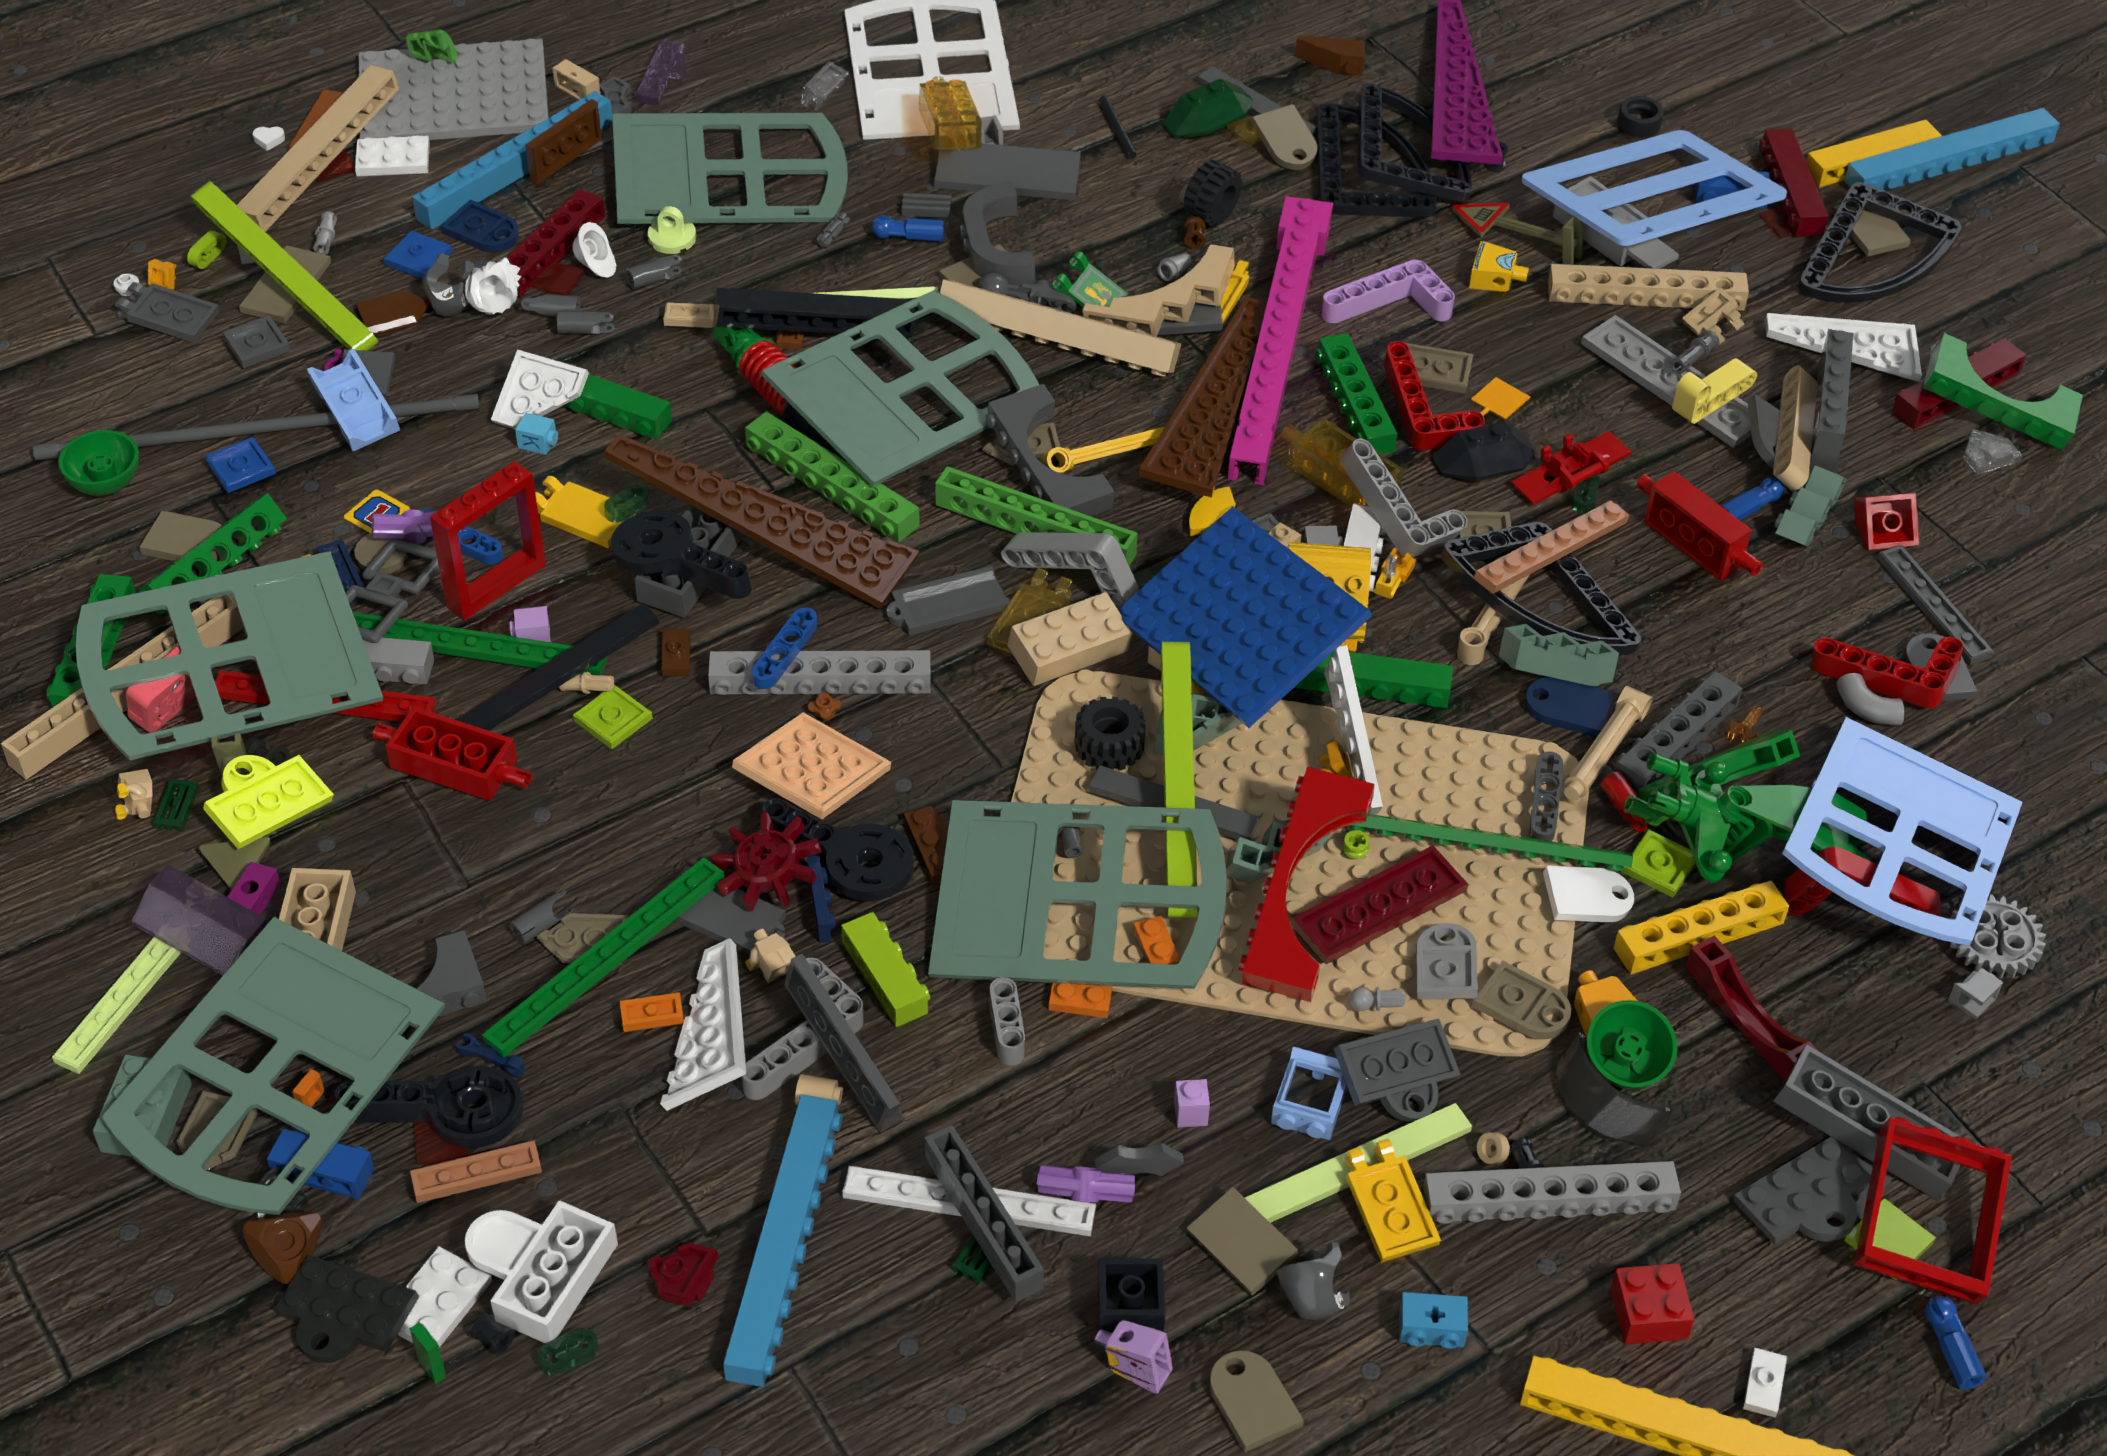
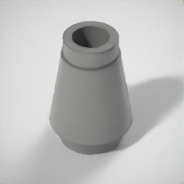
M1187 253L1163 259L1158 266L1159 276L1165 281H1175L1191 266L1192 259Z

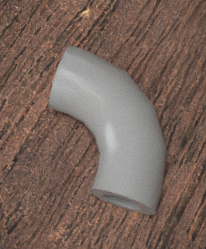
M1849 673L1838 679L1837 689L1842 700L1858 717L1874 724L1902 725L1904 706L1900 698H1885L1874 694L1867 688L1863 676L1858 673Z

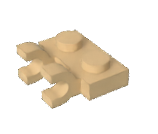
M1721 287L1682 318L1684 324L1698 336L1704 331L1714 332L1718 336L1720 344L1725 341V338L1720 334L1722 332L1721 329L1715 324L1725 317L1736 331L1744 325V322L1740 319L1741 314L1735 310L1738 307L1736 300Z

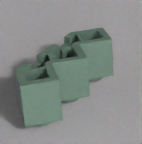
M1816 465L1813 470L1809 469V477L1805 483V488L1800 487L1799 492L1794 491L1789 501V505L1792 506L1791 510L1786 509L1784 514H1779L1774 526L1777 528L1776 534L1809 547L1815 530L1819 531L1827 518L1829 509L1834 508L1847 479Z
M1527 624L1504 628L1499 657L1516 670L1589 686H1599L1600 684L1613 682L1619 653L1604 641L1581 645L1565 632L1542 636Z
M1192 695L1193 751L1242 724L1241 721L1212 697ZM1162 711L1153 753L1163 754Z
M1273 821L1264 832L1261 844L1239 837L1230 848L1226 862V875L1252 883L1274 873V869L1271 868L1275 851L1280 852L1283 844L1279 843L1283 826L1288 827V825ZM1329 835L1313 845L1303 858L1318 852L1328 841Z

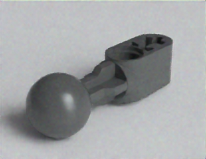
M991 272L984 275L978 285V288L1072 314L1075 313L1077 302L1067 294L1055 291L1052 288V281L1039 280L1033 285L1009 284L1002 274Z

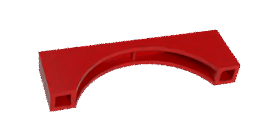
M1311 767L1306 768L1304 777H1298L1295 792L1298 793L1296 802L1292 800L1290 802L1287 817L1291 819L1288 827H1282L1279 843L1283 844L1280 852L1275 851L1271 868L1274 869L1272 878H1266L1263 888V894H1266L1264 903H1258L1255 913V920H1258L1256 929L1251 928L1248 934L1246 945L1250 946L1248 955H1242L1239 963L1238 972L1242 973V984L1312 1002L1319 978L1320 964L1302 947L1291 927L1286 909L1288 885L1298 863L1313 845L1338 829L1366 822L1374 797V783Z

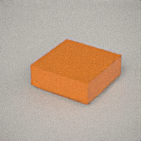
M310 1069L292 1091L295 1100L309 1107L316 1103L325 1092L320 1073Z

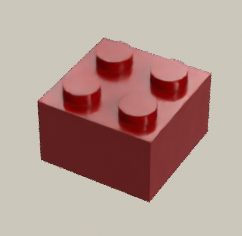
M1680 1264L1616 1268L1610 1289L1624 1345L1688 1340L1694 1316Z

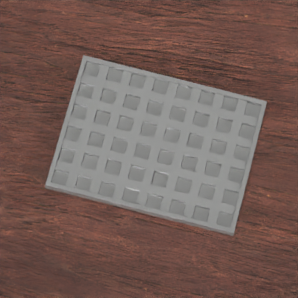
M506 40L504 42L455 45L458 58L453 63L435 56L428 62L411 56L408 49L360 52L359 77L370 65L394 71L399 87L396 94L360 131V139L429 136V140L514 134L529 130L549 118L543 40Z

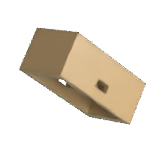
M567 59L553 67L555 87L576 99L581 100L594 91L600 93L599 78Z

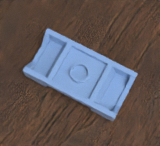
M354 348L348 351L342 364L326 371L313 367L307 369L313 386L321 399L323 398L352 451H356L400 431L394 413Z

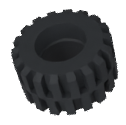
M1211 159L1206 161L1194 173L1185 191L1183 204L1186 213L1193 217H1200L1210 226H1217L1231 214L1240 197L1243 183L1241 174L1217 160Z
M1113 696L1112 699L1100 697L1098 701L1095 699L1089 701V705L1084 704L1081 707V712L1077 713L1075 721L1074 743L1078 757L1081 760H1086V765L1090 767L1096 766V769L1101 765L1113 770L1116 768L1123 770L1126 769V765H1134L1135 759L1139 760L1142 756V751H1144L1146 722L1142 711H1138V707L1135 704L1130 705L1128 700L1123 699L1121 701L1118 700V697Z

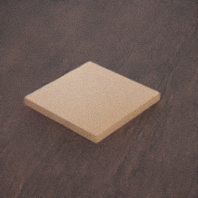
M802 712L735 758L732 768L816 817L824 819L888 772L891 762Z

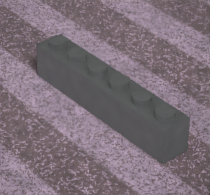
M953 1125L924 1137L925 1158L1015 1303L1043 1290L1044 1268Z

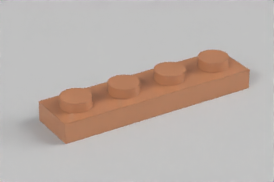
M535 1140L411 1170L410 1173L416 1201L421 1203L542 1173Z

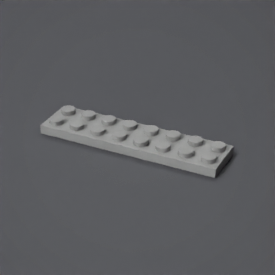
M1616 315L1582 337L1581 344L1671 406L1673 405L1678 382L1686 373L1692 372L1700 379L1706 377L1692 366L1687 368L1682 374H1675L1670 368L1673 364L1670 363L1677 356ZM1735 397L1697 422L1733 448L1752 435L1748 404L1738 397Z

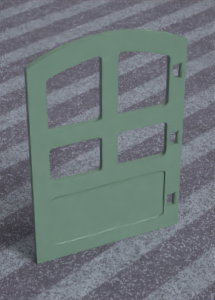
M823 113L612 114L618 224L658 223V216H645V214H659L662 208L666 206H672L680 210L683 214L684 223L831 222L832 220L834 221V218L841 210L848 180L847 161L840 138ZM739 129L741 131L743 158L706 159L703 130ZM810 129L817 139L825 158L763 159L760 150L759 130ZM825 174L828 178L823 197L817 206H768L765 203L763 176ZM743 175L745 177L747 205L710 206L708 203L707 176ZM720 213H734V215L720 216ZM794 213H808V215H794ZM665 216L668 220L675 221L674 218Z
M934 290L776 363L761 372V375L872 487L990 428L986 422L988 407L984 409L977 408L945 377L946 375L992 354L1005 368L1018 392L1039 385L1028 364L1001 333L973 311ZM917 306L919 311L912 313L910 309ZM931 312H935L960 326L978 340L935 361H929L897 328ZM856 334H860L862 338L856 341L851 338ZM880 339L912 372L889 383H885L851 350L871 340ZM800 362L802 366L794 369L791 366L792 364ZM927 386L962 420L940 431H933L900 398L921 387Z
M330 551L84 604L81 607L77 624L76 657L82 690L89 708L101 729L129 760L210 742L212 736H217L219 740L235 736L237 733L244 734L383 701L381 689ZM232 595L246 631L247 639L205 648L202 645L189 605L192 602ZM160 609L168 611L181 650L179 655L113 670L103 669L102 636L105 622ZM249 659L255 660L270 704L239 713H225L211 669ZM185 674L191 680L203 720L143 735L125 717L111 692L121 688ZM347 695L348 701L332 704V698ZM261 715L262 721L245 724L246 718ZM173 736V742L157 745L156 739Z
M952 800L929 964V977L995 980L1005 977L1012 981L1195 989L1207 969L1217 946L1223 925L1227 897L1224 850L1210 809ZM984 810H1001L1000 817L984 816ZM1073 813H1090L1089 820L1073 819ZM1162 816L1179 817L1178 823H1162ZM1061 827L1104 829L1100 874L1097 882L1053 880L1058 831ZM1128 830L1190 831L1198 851L1202 884L1195 887L1123 883L1122 874ZM1052 903L1093 904L1096 906L1091 956L1088 960L1044 958L1049 907ZM1126 905L1198 909L1199 914L1194 931L1180 962L1173 965L1114 961L1119 908Z
M273 917L102 1115V1120L119 1144L137 1162L173 1187L199 1199L224 1207L247 1212L280 1215L443 1011L445 1004ZM221 1015H228L277 1041L253 1072L244 1073L195 1047ZM409 1025L417 1028L408 1040L401 1036ZM303 1054L354 1081L329 1113L322 1114L271 1087L296 1055ZM176 1068H182L232 1094V1097L188 1150L180 1156L175 1155L162 1145L136 1117L139 1110ZM353 1095L361 1098L352 1110L345 1107ZM254 1108H258L310 1136L271 1185L243 1182L203 1170L207 1162L245 1116ZM294 1168H297L302 1172L292 1184L286 1178Z

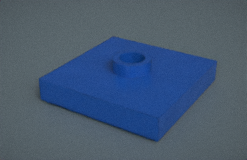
M410 231L384 258V264L422 279L424 274L435 263L438 254L450 255L453 252L452 245Z
M253 437L205 456L206 463L227 493L276 474L275 467Z

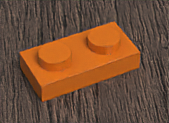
M1162 916L1133 923V931L1147 963L1175 965L1180 962L1179 955Z
M1053 983L1049 1000V1011L1108 1018L1112 987L1091 984Z
M680 992L620 1001L624 1032L684 1023Z

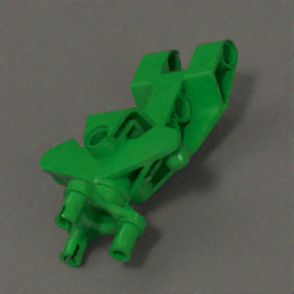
M1654 752L1649 756L1646 767L1648 770L1668 776L1667 783L1662 793L1654 790L1651 795L1656 798L1649 797L1648 802L1633 795L1628 796L1624 804V812L1643 818L1646 823L1653 826H1658L1670 818L1678 821L1681 824L1700 874L1707 881L1716 883L1724 876L1725 871L1730 869L1732 861H1735L1770 836L1788 842L1812 788L1795 785L1731 786L1723 792L1720 783L1726 780L1728 771L1721 762L1709 764L1706 770L1700 771L1691 783L1687 762L1680 759L1672 760ZM1837 793L1834 794L1831 801L1832 805L1868 822L1865 810ZM1826 822L1821 823L1810 847L1814 853L1818 854L1828 847H1839L1871 861L1867 855L1858 851L1857 847L1854 846L1864 844L1865 841Z

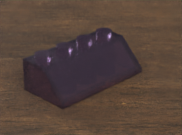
M167 864L149 883L134 915L132 925L223 976L266 927V919Z

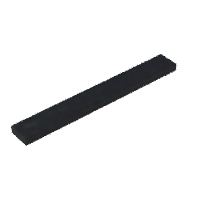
M644 603L640 604L458 718V721L488 731L658 625L657 616Z

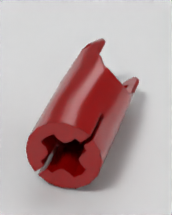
M1616 771L1607 775L1601 782V788L1619 814L1632 825L1635 831H1646L1648 825L1645 819L1624 812V804L1628 796L1633 795L1639 798L1622 772Z

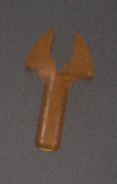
M1754 706L1742 723L1730 720L1727 732L1729 742L1733 740L1735 735L1741 733L1744 734L1740 744L1758 736V732L1752 730V727L1763 714L1761 707Z

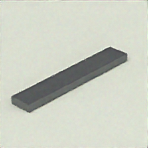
M1214 66L1197 76V83L1202 86L1221 78L1241 87L1253 99L1254 103L1248 112L1253 116L1282 108V106ZM1303 119L1311 134H1315L1316 126Z
M1902 545L1879 552L1877 559L1943 636L1958 638L1963 643L1962 657L1969 666L1992 658L1994 651Z
M1099 765L1089 784V792L1135 807L1164 808L1163 785ZM1195 796V809H1210L1219 834L1234 839L1242 837L1251 840L1259 823V816Z

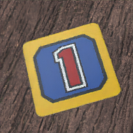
M374 490L344 515V519L372 533L373 514L401 515L403 512L410 510V507L380 490Z

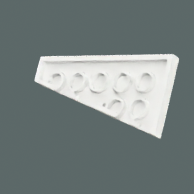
M1774 313L1766 314V337L1822 353L1828 329L1854 333L1851 362L1917 382L1921 379L1922 372L1915 325Z
M1347 645L1339 646L1334 651L1332 657H1330L1324 675L1330 691L1332 705L1338 718L1339 735L1344 737L1353 767L1354 778L1375 784L1374 797L1369 814H1379L1383 805Z
M730 938L704 950L696 978L699 981L696 994L691 995L689 1002L692 1010L690 1016L685 1017L674 1054L677 1058L675 1069L669 1072L667 1082L670 1084L668 1094L662 1096L660 1103L666 1111L746 1074L736 944Z

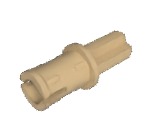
M584 672L559 687L561 691H582L585 694H589L591 691H612L615 687V680L613 676L591 675L590 672Z

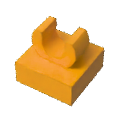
M156 259L149 261L148 285L153 283L173 290L176 280V264Z
M1393 548L1388 557L1393 555V559L1394 556L1397 557L1396 569L1401 570V582L1405 583L1415 567L1416 559L1411 558L1410 553L1402 556L1397 552V548ZM1388 557L1381 566L1380 574L1384 570L1385 566H1387Z
M1337 740L1326 744L1328 754H1324L1318 759L1323 766L1327 767L1321 770L1353 777L1349 755Z

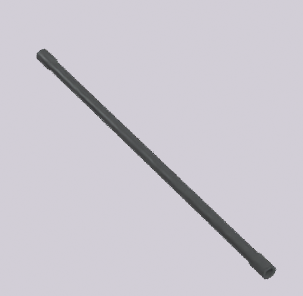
M478 394L389 405L395 417L480 409ZM331 412L128 436L135 441L137 447L335 425L338 423ZM69 442L33 445L35 460L59 458L62 450Z

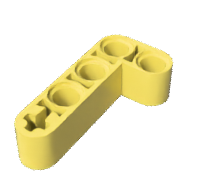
M1736 358L1703 379H1700L1692 372H1688L1678 382L1672 409L1692 424H1695L1748 390L1754 384L1757 372Z

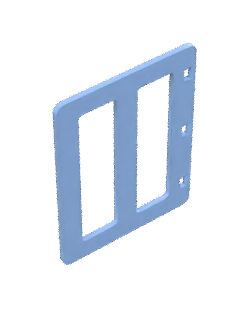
M1676 130L1530 171L1522 175V183L1622 246H1630L1785 199L1787 194L1785 188L1684 130ZM1679 148L1704 161L1586 196H1577L1558 184L1562 181ZM1721 175H1727L1748 187L1744 190L1629 224H1622L1601 211Z

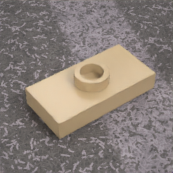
M666 303L664 326L714 328V305Z

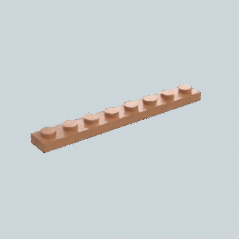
M1609 501L1476 570L1473 579L1494 594L1626 524L1630 515L1622 510L1619 505Z

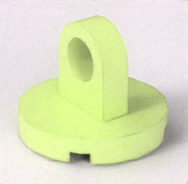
M672 206L662 208L658 215V223H654L648 228L649 244H652L653 249L661 253H681V249L686 248L688 250L696 242V229L693 223H684L683 214ZM665 216H670L675 221H670Z

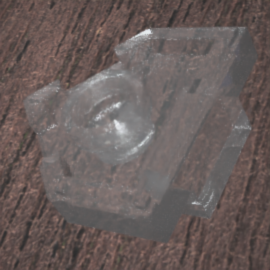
M1972 429L1963 458L1978 475L2021 462L2023 455L2009 439Z

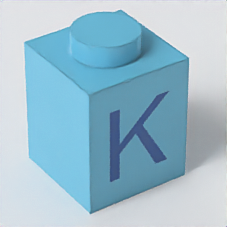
M525 413L515 429L517 445L520 449L547 455L550 448L555 446L558 440L554 419Z

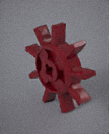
M763 812L761 815V831L753 833L748 837L733 826L728 829L733 842L738 846L735 854H712L711 856L712 863L719 869H735L736 871L716 883L722 897L727 896L744 885L748 889L744 895L743 902L747 911L753 912L761 892L775 891L777 899L785 907L790 902L789 894L784 886L793 878L815 883L817 878L813 869L800 865V859L822 853V849L817 838L794 845V841L805 830L803 821L798 816L795 817L783 832L773 830V824L768 812Z

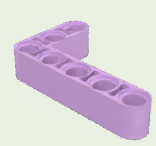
M1410 260L1327 291L1323 296L1321 317L1326 322L1338 323L1411 295L1433 319L1447 321L1452 316L1455 295L1426 263L1420 260Z

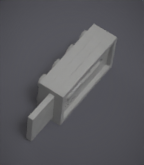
M1590 176L1575 185H1569L1566 189L1577 196H1586L1607 190L1608 188ZM1629 203L1601 210L1622 224H1629L1648 218ZM1555 204L1553 217L1565 225L1573 215ZM1583 222V240L1619 266L1634 259L1645 268L1661 269L1679 257L1676 251L1658 238L1630 246H1622Z

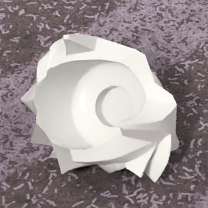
M503 258L497 263L489 261L481 269L474 268L472 274L466 280L465 296L467 301L475 309L488 315H493L496 312L503 313L517 299L518 280L521 277L517 273L520 268L510 264L507 258Z

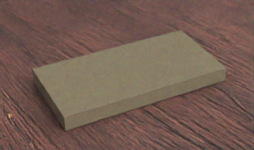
M288 245L284 248L317 281L331 264V258L328 255ZM265 272L239 307L241 313L261 318L270 315L273 321L285 324L300 304Z

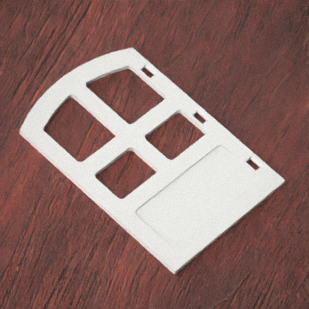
M875 0L845 9L863 140L973 133L974 118L994 115L997 116L1003 130L1020 129L1008 67L1009 63L1006 57L995 0ZM939 9L978 13L981 15L985 38L980 40L936 42L933 37L929 10ZM913 12L918 43L886 46L867 45L863 23L865 20L892 13ZM853 27H860L861 31L853 32ZM986 54L989 57L990 72L952 75L940 74L937 60L939 57ZM921 60L923 76L873 79L871 76L870 62ZM859 70H867V74L860 75ZM865 114H873L874 118L866 119Z

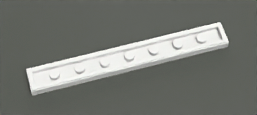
M849 1166L843 1188V1198L961 1216L938 1179ZM993 1188L1016 1225L1091 1236L1096 1211V1204Z

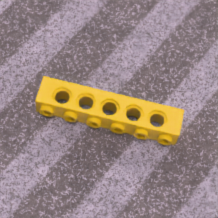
M1772 880L1762 884L1756 883L1737 892H1728L1722 897L1713 900H1704L1697 905L1685 909H1676L1672 913L1661 917L1656 916L1636 925H1627L1618 930L1614 950L1631 975L1688 956L1692 946L1714 935L1724 944L1784 924L1789 905Z

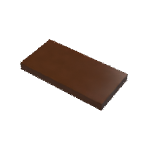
M590 99L526 144L531 183L537 186L602 140L597 101Z

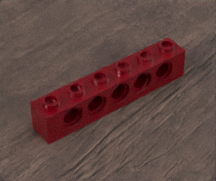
M578 189L506 257L510 264L520 268L517 275L521 276L518 280L517 297L521 298L573 248L574 239L578 236L579 229L583 224L588 222L598 224L605 217L603 197Z

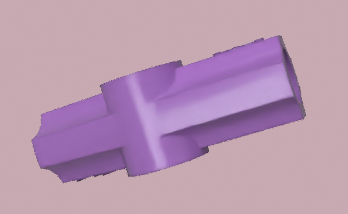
M414 509L407 510L401 515L373 514L372 536L373 538H396L414 544H421L426 540V537L433 536L430 516L437 511L423 513L420 510Z
M1041 1165L1037 1177V1186L1040 1193L1070 1196L1075 1201L1098 1202L1099 1200L1132 1203L1135 1192V1176L1127 1173L1101 1172L1102 1170L1090 1167H1074L1072 1169Z

